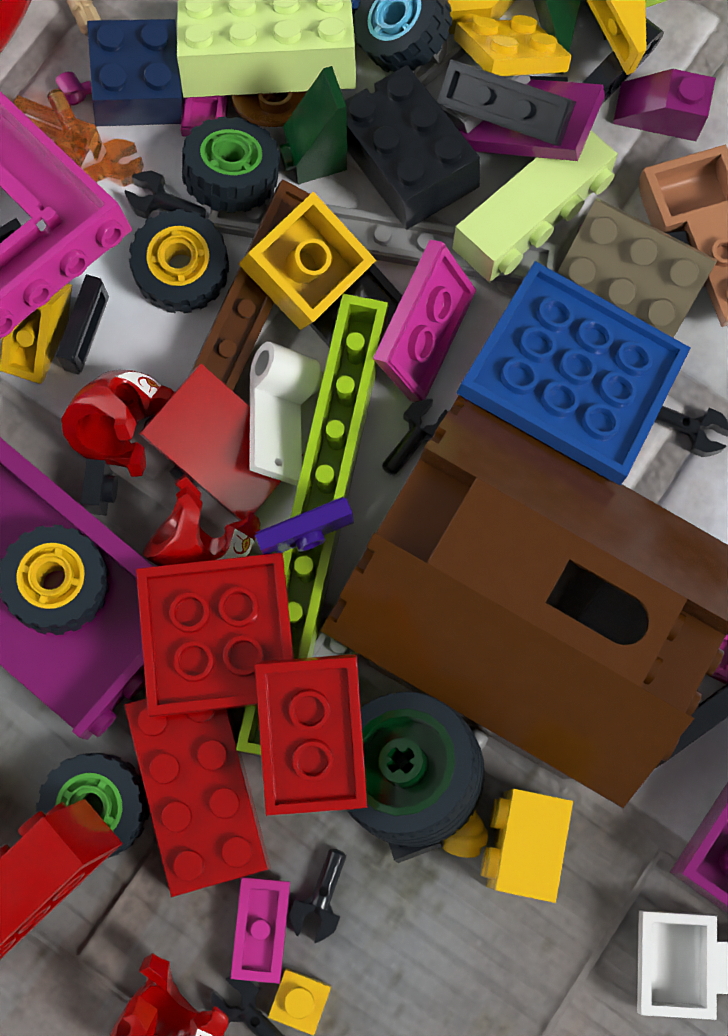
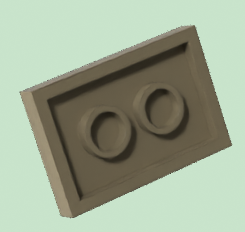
M597 198L557 273L674 338L715 266L717 259Z

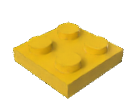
M515 15L512 17V20L497 21L489 17H477L473 22H456L454 40L485 71L499 76L560 73L568 72L572 55L557 42L554 36L549 35L540 27L536 19L530 16Z

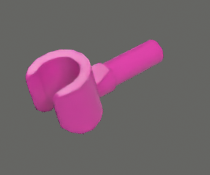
M64 72L56 77L57 92L63 102L69 106H74L84 101L86 95L92 94L91 82L80 83L73 72Z

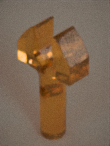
M53 89L48 93L47 99L63 130L62 137L54 140V143L79 167H82L74 151L76 146L75 140L79 139L81 143L89 146L95 161H97L102 141L94 123L86 127L79 125L64 92L61 89Z
M113 139L103 143L106 153L102 161L83 169L96 183L111 177L120 180L122 186L125 187L133 183L132 175L142 172L144 163L142 157L131 160L127 164L118 163L121 158L137 153L134 142L124 139Z

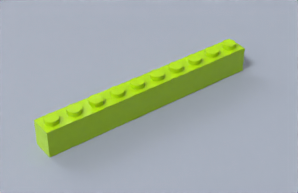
M342 294L290 518L341 497L346 498L348 501L378 364L373 360V357L387 329L388 302ZM341 529L324 535L325 542L312 549L299 552L297 547L282 552L284 556L294 659L309 658L313 655ZM258 705L247 706L236 750L241 753L261 757Z

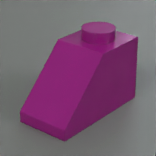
M669 69L624 81L620 86L613 124L696 142L709 116L716 78L677 69Z

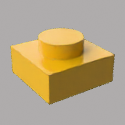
M286 968L268 1018L314 1036L332 985Z

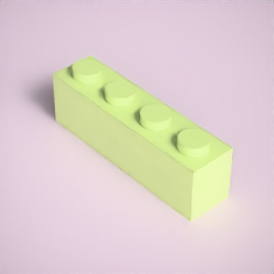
M590 131L578 161L536 157L456 226L452 249L489 283L501 273L505 275L511 273L519 265L523 258V253L531 245L536 248L543 245L553 233L556 224L563 218L566 221L571 220L581 210L585 203L584 200L593 192L599 195L610 185L615 176L612 170L618 153L594 132Z

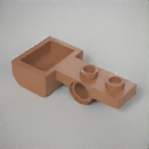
M725 144L643 168L639 178L640 196L651 226L665 233L687 231V240L690 246L717 259L703 287H706L721 327L728 325V148Z

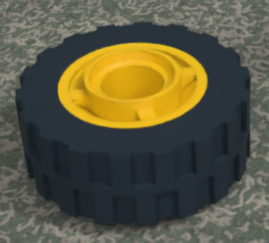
M176 209V211L167 212L166 210L159 212V215L154 218L150 217L147 219L145 225L141 229L138 228L135 232L134 242H131L129 248L131 254L129 265L141 294L145 299H150L152 305L159 309L162 307L170 313L180 311L185 314L192 313V310L198 308L201 310L207 307L211 300L215 301L218 298L222 287L225 288L227 283L229 260L224 238L220 230L217 231L215 229L214 223L208 218L204 219L200 213L195 211L191 213L185 212L184 209ZM186 255L191 258L189 264L183 268L176 269L169 266V262L175 256Z
M53 524V527H45L44 525L35 527L34 531L24 532L18 536L19 539L14 544L11 543L6 549L7 554L0 561V588L2 592L0 597L8 607V610L29 629L31 627L42 634L49 632L55 635H64V632L71 630L75 632L81 629V626L86 622L90 623L96 617L97 611L103 608L106 602L104 598L106 592L109 593L110 586L107 581V575H109L108 568L94 543L87 536H82L80 531L72 527L66 529L62 525ZM53 571L65 572V579L58 588L52 590L44 589V580L48 574Z

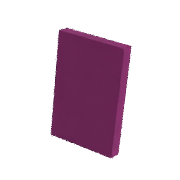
M530 79L531 81L526 84L576 101L561 146L485 120L468 134L457 127L476 152L578 161L604 100L603 84Z

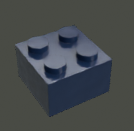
M175 19L87 21L95 127L181 124L182 95L177 60Z

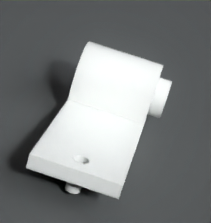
M268 341L263 343L257 350L250 370V471L298 486L302 469L301 405L310 396L315 395L319 391L323 374L320 371V364L317 359Z

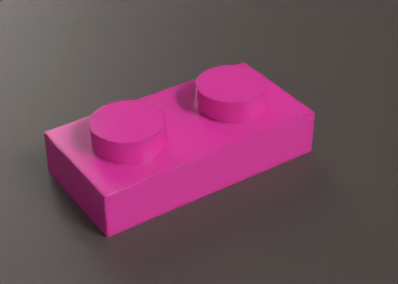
M241 877L231 979L280 984L291 881Z

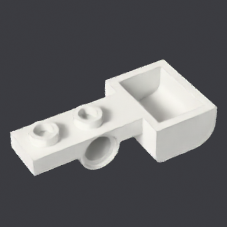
M639 910L637 1013L645 1016L717 1020V994H728V941H717V916L702 913Z

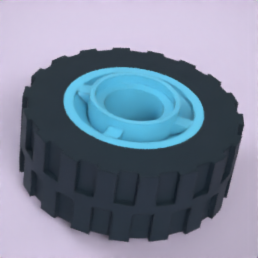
M360 0L358 10H355L353 17L355 19L353 27L357 45L377 66L386 72H395L406 65L414 71L417 67L424 66L430 62V58L435 54L437 55L442 49L443 42L447 41L450 34L448 30L452 26V17L450 16L452 10L447 0Z

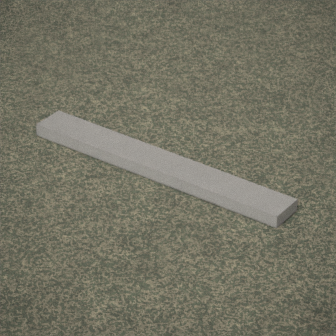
M272 197L270 199L267 198L262 206H256L247 212L236 211L235 213H227V211L219 210V212L210 210L209 220L214 223L215 229L217 231L220 230L221 233L253 238ZM326 204L376 260L417 267L429 240H435L446 245L466 276L485 279L452 249L456 226L421 221L406 230L399 219L393 215ZM545 242L538 248L531 245L523 253L521 262L511 273L507 275L501 273L494 281L521 285L534 261L555 272L559 244Z

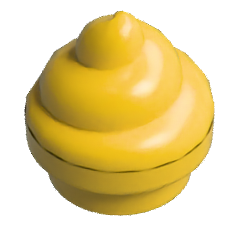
M476 810L461 829H458L454 835L443 840L442 848L452 855L464 858H473L480 855L481 847L487 845L488 830L485 828L484 822Z

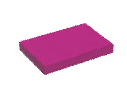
M429 240L373 357V360L409 401L412 402L426 400L476 292V288L446 245L435 240Z

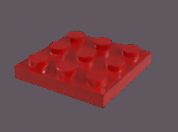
M283 553L136 569L148 716L159 717L258 705L255 661L294 659Z

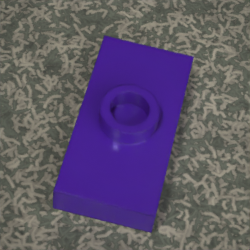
M341 497L258 531L255 537L263 555L282 553L297 547L299 552H302L325 542L324 535L353 524V513L347 499Z

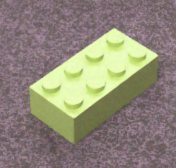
M178 0L177 60L183 98L308 91L322 69L330 66L333 67L340 89H356L355 39L351 0Z

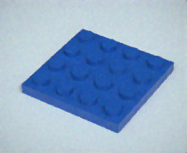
M534 261L456 393L605 478L621 485L627 478L691 347Z

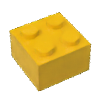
M313 191L238 264L301 331L313 323L377 260Z
M518 789L504 791L502 798L494 799L489 827L497 829L494 847H485L480 876L488 878L486 887L500 892L556 903L573 801Z

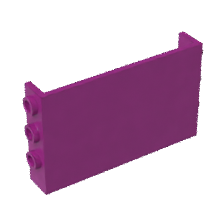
M0 437V561L7 554L6 549L11 543L14 544L19 539L18 536L24 532L29 533L34 531L35 527L42 525L45 527H53V524L62 525L66 529L72 527L80 531L82 536H87L94 543L108 568L109 575H107V581L110 584L109 593L106 592L104 598L106 602L103 608L97 611L96 617L90 623L86 622L83 624L81 629L75 632L72 630L64 632V635H55L49 632L42 634L31 627L29 629L8 610V607L0 597V665L73 728L72 732L79 738L88 740L92 734L98 738L116 719L117 715L112 711L125 697L132 700L145 686L136 569L153 566ZM53 571L48 574L44 580V589L52 590L58 588L65 579V572Z

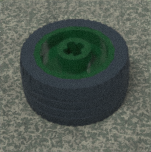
M418 692L390 693L386 696H380L376 700L373 699L369 704H365L360 711L367 808L347 809V812L372 835L395 845L407 847L428 846L454 835L455 831L461 829L469 821L470 816H473L484 790V759L479 743L469 726L450 706L434 697ZM414 766L410 772L406 773L409 767Z

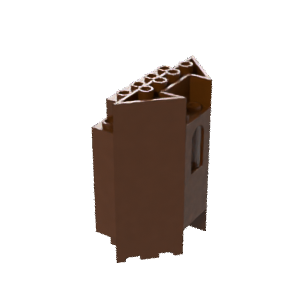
M459 395L450 411L447 412L439 424L432 439H429L425 445L419 461L376 533H373L366 546V551L354 568L339 596V600L321 629L322 633L369 659L368 665L413 692L426 694L440 700L454 709L469 725L558 777L574 779L621 808H624L660 761H667L674 752L680 736L695 719L691 715L701 700L702 693L697 690L705 674L711 676L718 668L724 656V651L719 648L725 636L728 635V544L625 485L614 483ZM569 561L636 599L644 607L648 624L645 634L639 641L629 645L617 644L546 603Z

